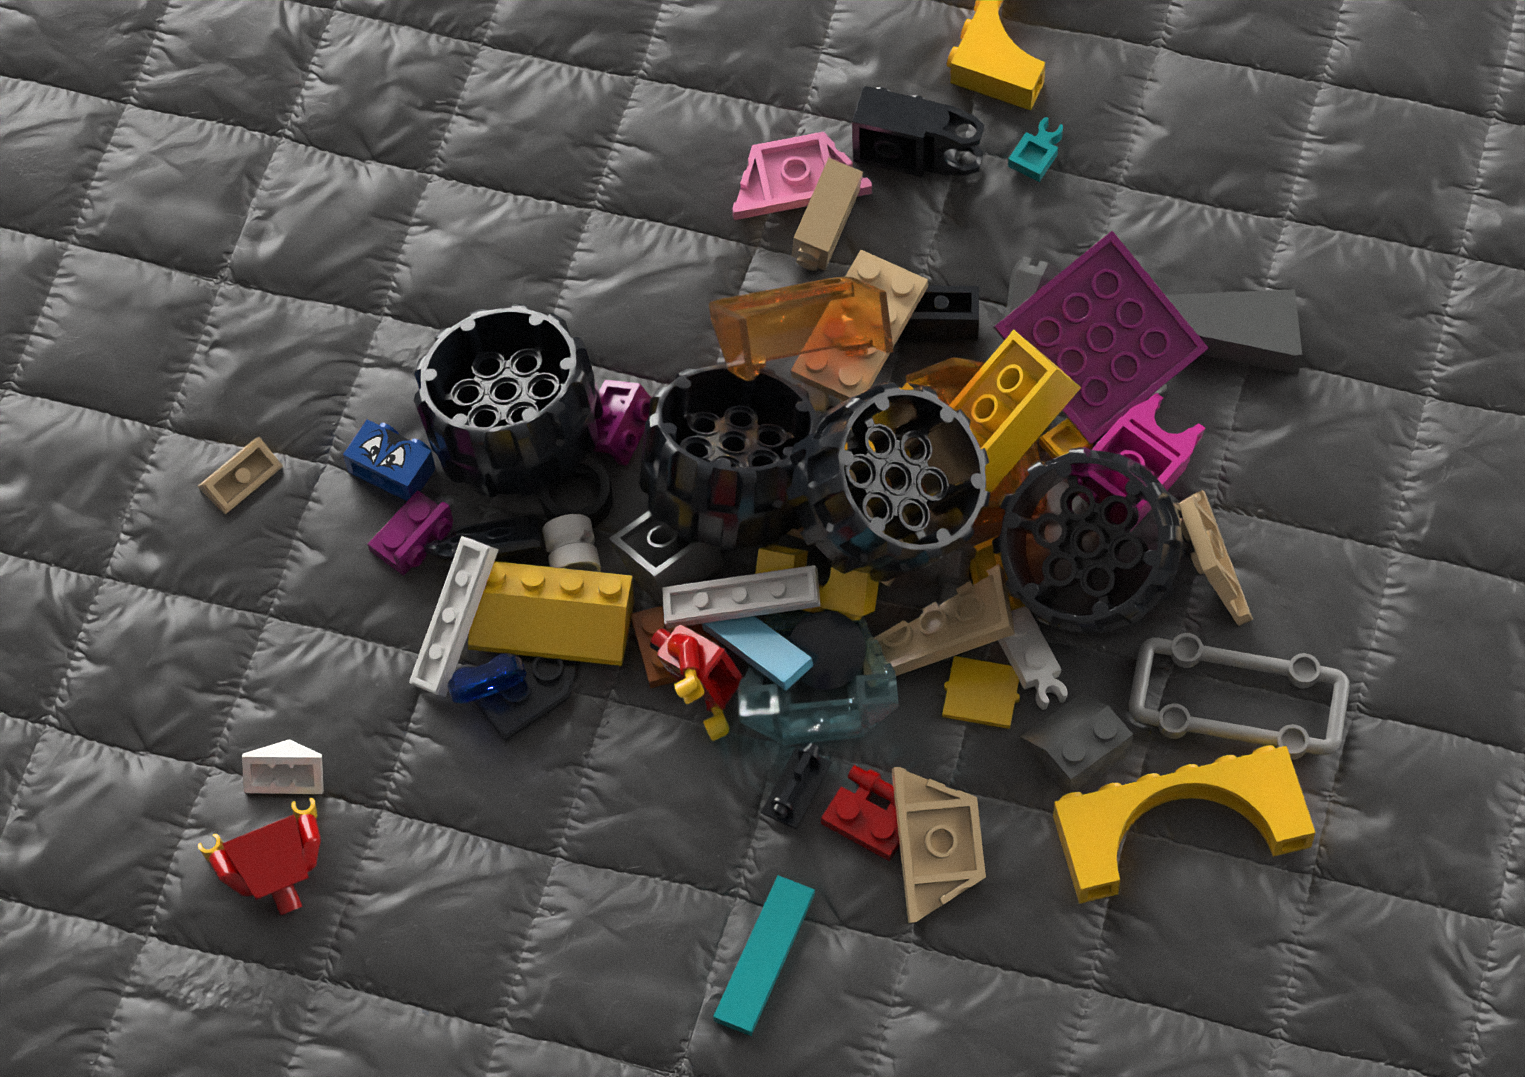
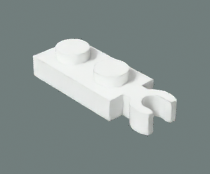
M1024 606L1011 611L1015 634L998 641L1011 666L1014 668L1024 689L1035 686L1037 690L1035 700L1042 710L1047 709L1049 704L1046 693H1054L1060 703L1065 702L1068 695L1067 688L1061 681L1055 679L1059 677L1062 669L1030 610Z

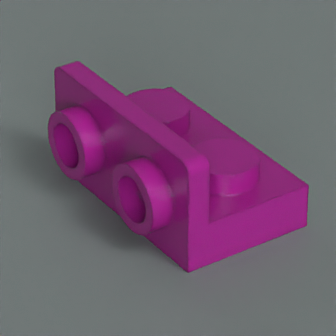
M604 380L599 390L604 411L602 417L596 419L600 439L594 451L610 453L619 465H627L644 433L651 396L640 383Z
M417 490L368 543L369 551L404 576L412 567L415 568L423 562L427 555L424 551L426 544L434 540H442L450 532L454 522L450 506L445 502L438 505Z

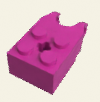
M1156 393L1148 400L1131 407L1123 417L1121 416L1092 450L1120 454L1144 465L1153 472V475L1156 476L1168 491L1186 470L1193 449L1202 438L1206 428L1198 423L1194 427L1178 434L1163 431L1156 424L1154 415L1160 408V403L1164 397ZM1107 470L1087 471L1089 479L1083 486L1094 490L1099 495L1101 502L1108 496L1119 495L1126 497L1128 495L1125 486L1130 479L1123 474ZM1085 493L1078 494L1079 497L1090 504L1089 498ZM1141 500L1136 505L1139 518L1134 528L1152 509L1149 502ZM1123 503L1114 505L1109 513L1110 519L1116 524L1124 522L1128 514L1126 506Z

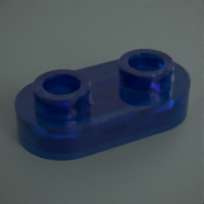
M501 654L491 659L489 663L475 668L464 667L455 671L452 678L448 681L447 687L455 703H468L518 685L526 678L527 673L520 657Z

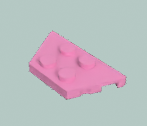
M825 132L752 145L748 157V166L740 182V192L732 208L734 220L806 207L828 157L850 167H853V162L844 152L836 149L835 143ZM862 177L858 196L872 194L871 181L867 177Z

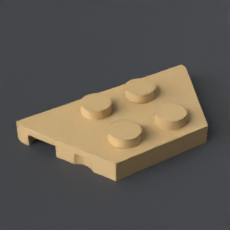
M1201 490L1179 503L1183 518H1180L1181 531L1186 540H1191L1195 551L1191 553V558L1198 573L1206 575L1233 619L1240 626L1253 620L1205 491Z
M894 767L892 769L907 917L908 923H915L986 878L977 797L960 790H953L946 787L945 784L932 779L922 778L907 772L904 768Z

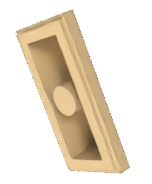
M258 437L199 484L198 488L224 514H227L280 470L283 465L262 439Z

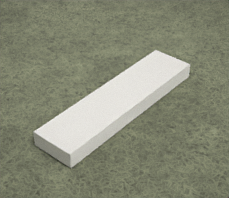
M461 536L411 675L410 684L436 695L446 697L498 549Z
M815 565L662 587L664 623L667 628L820 607L818 570Z

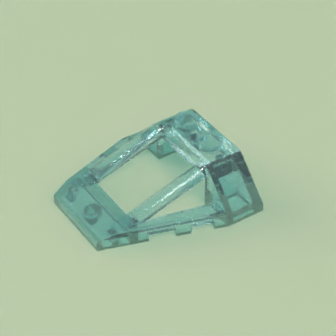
M799 609L766 614L763 623L786 639V637H790L792 631L802 619L813 613ZM861 616V620L852 621L855 622L863 634L867 645L865 657L872 674L862 675L860 670L858 675L847 684L848 699L791 704L790 687L785 691L775 682L770 685H762L764 674L748 663L749 668L745 678H741L738 686L739 719L741 723L783 745L863 737L899 707L896 672L891 663L886 661L877 639L874 640L867 628L864 616Z

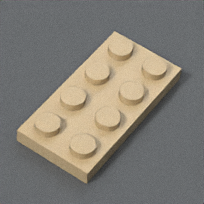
M860 250L793 365L791 377L842 401L870 389L928 287V279Z

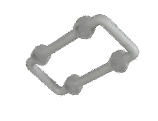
M1182 633L1176 636L1174 640L1150 638L1141 644L1129 699V712L1137 722L1158 726L1160 732L1165 737L1171 739H1178L1187 732L1266 746L1271 745L1276 748L1287 746L1291 760H1296L1305 753L1330 755L1340 747L1350 685L1346 674L1341 670L1320 666L1319 661L1310 654H1298L1290 661L1204 646L1196 635ZM1154 653L1170 655L1173 662L1183 668H1190L1200 661L1288 676L1290 682L1299 688L1312 687L1317 681L1333 684L1326 739L1309 737L1304 728L1294 724L1286 725L1278 732L1193 717L1180 704H1168L1161 711L1145 708Z

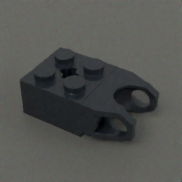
M863 86L852 120L853 162L923 177L925 171L940 175L973 174L979 172L984 152L977 145H980L984 124L976 116L951 105L930 101L919 95L908 96L895 93L883 87ZM969 124L977 132L970 138H963L955 130L960 125ZM956 152H970L976 159L970 165H961L954 157Z

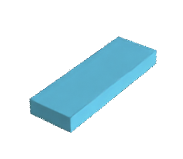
M755 616L702 623L704 631L785 691L813 667V661L809 655Z

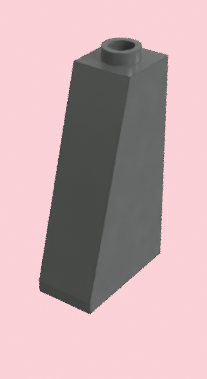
M1295 289L1166 295L1208 346V349L1201 355L1290 374L1299 373L1302 348Z

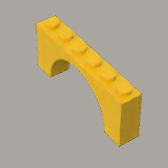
M976 0L974 6L975 14L972 20L966 19L960 36L962 41L959 47L954 46L948 56L947 67L951 68L950 83L1031 110L1044 84L1045 62L1024 52L1005 32L998 14L1004 0Z
M1271 745L1263 746L1254 750L1249 755L1241 757L1226 755L1216 759L1212 764L1200 767L1196 764H1188L1178 768L1175 773L1162 776L1157 773L1147 774L1133 783L1125 785L1110 783L1100 787L1096 792L1084 795L1081 792H1072L1062 796L1059 801H1055L1053 818L1079 904L1118 895L1120 877L1117 867V852L1124 835L1131 825L1145 812L1172 800L1187 798L1205 799L1234 809L1259 830L1266 840L1273 857L1311 848L1316 832L1287 746L1278 748Z

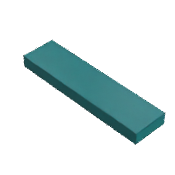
M777 875L713 1016L714 1022L752 1036L815 896V889Z

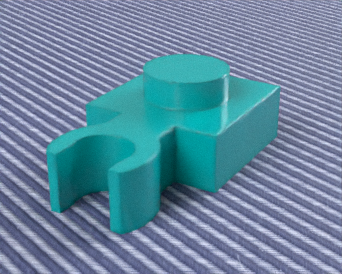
M1048 117L1040 121L1036 136L1027 132L1024 134L1008 158L1009 168L1038 182L1041 181L1057 157L1058 147L1054 146V144H1057L1063 136L1062 124L1059 125L1055 132L1046 131L1049 122Z

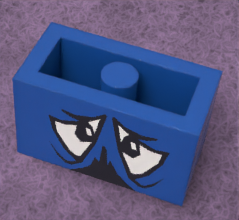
M368 419L343 454L349 473L405 501H408L417 490H422L436 469L432 451L427 444L418 439L409 440L399 435L390 425L386 423L378 425Z

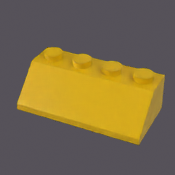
M1015 330L1010 333L949 405L955 411L961 409L970 419L969 427L980 449H986L989 463L985 466V491L990 493L1081 389L1067 374Z
M494 561L469 630L468 650L622 666L631 623L630 614L633 612L634 607L632 575Z

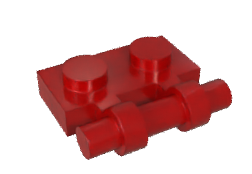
M854 765L847 778L860 785L856 793H853L841 786L822 815L821 824L880 857L891 861L900 846L893 785L882 780L880 773L872 769L866 771ZM873 793L891 802L886 810L868 801Z

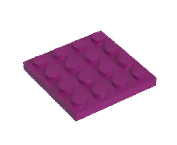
M1113 231L1109 232L993 327L1003 340L1013 330L1018 332L1081 387L1062 409V412L1090 445L1106 433L1131 407L1144 402L1208 349V346Z

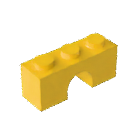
M779 545L759 548L755 574L805 567L808 551ZM831 567L830 578L827 584H819L820 607L802 610L816 613L828 609L838 611V613L847 616L851 620H861V616L875 611L879 582L871 580L870 573L853 570L843 574Z

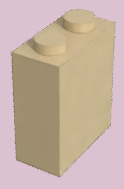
M828 157L793 239L791 257L797 259L796 263L812 271H816L817 267L826 270L859 194L863 175L862 171Z

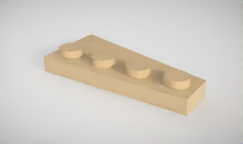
M999 564L987 571L988 577L974 585L971 581L956 589L957 595L938 605L935 601L923 608V613L920 617L912 622L907 623L903 620L866 642L867 650L863 669L867 681L872 685L1014 635L1015 630L1009 594L1004 587L1006 576L1002 567Z

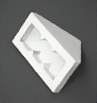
M289 739L242 755L244 793L323 794L322 754Z

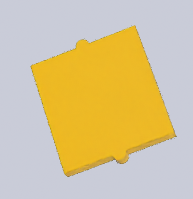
M954 656L949 681L944 684V689L947 693L942 717L1010 729L1015 703L1020 701V695L1017 693L1019 678L1014 668L1010 665Z

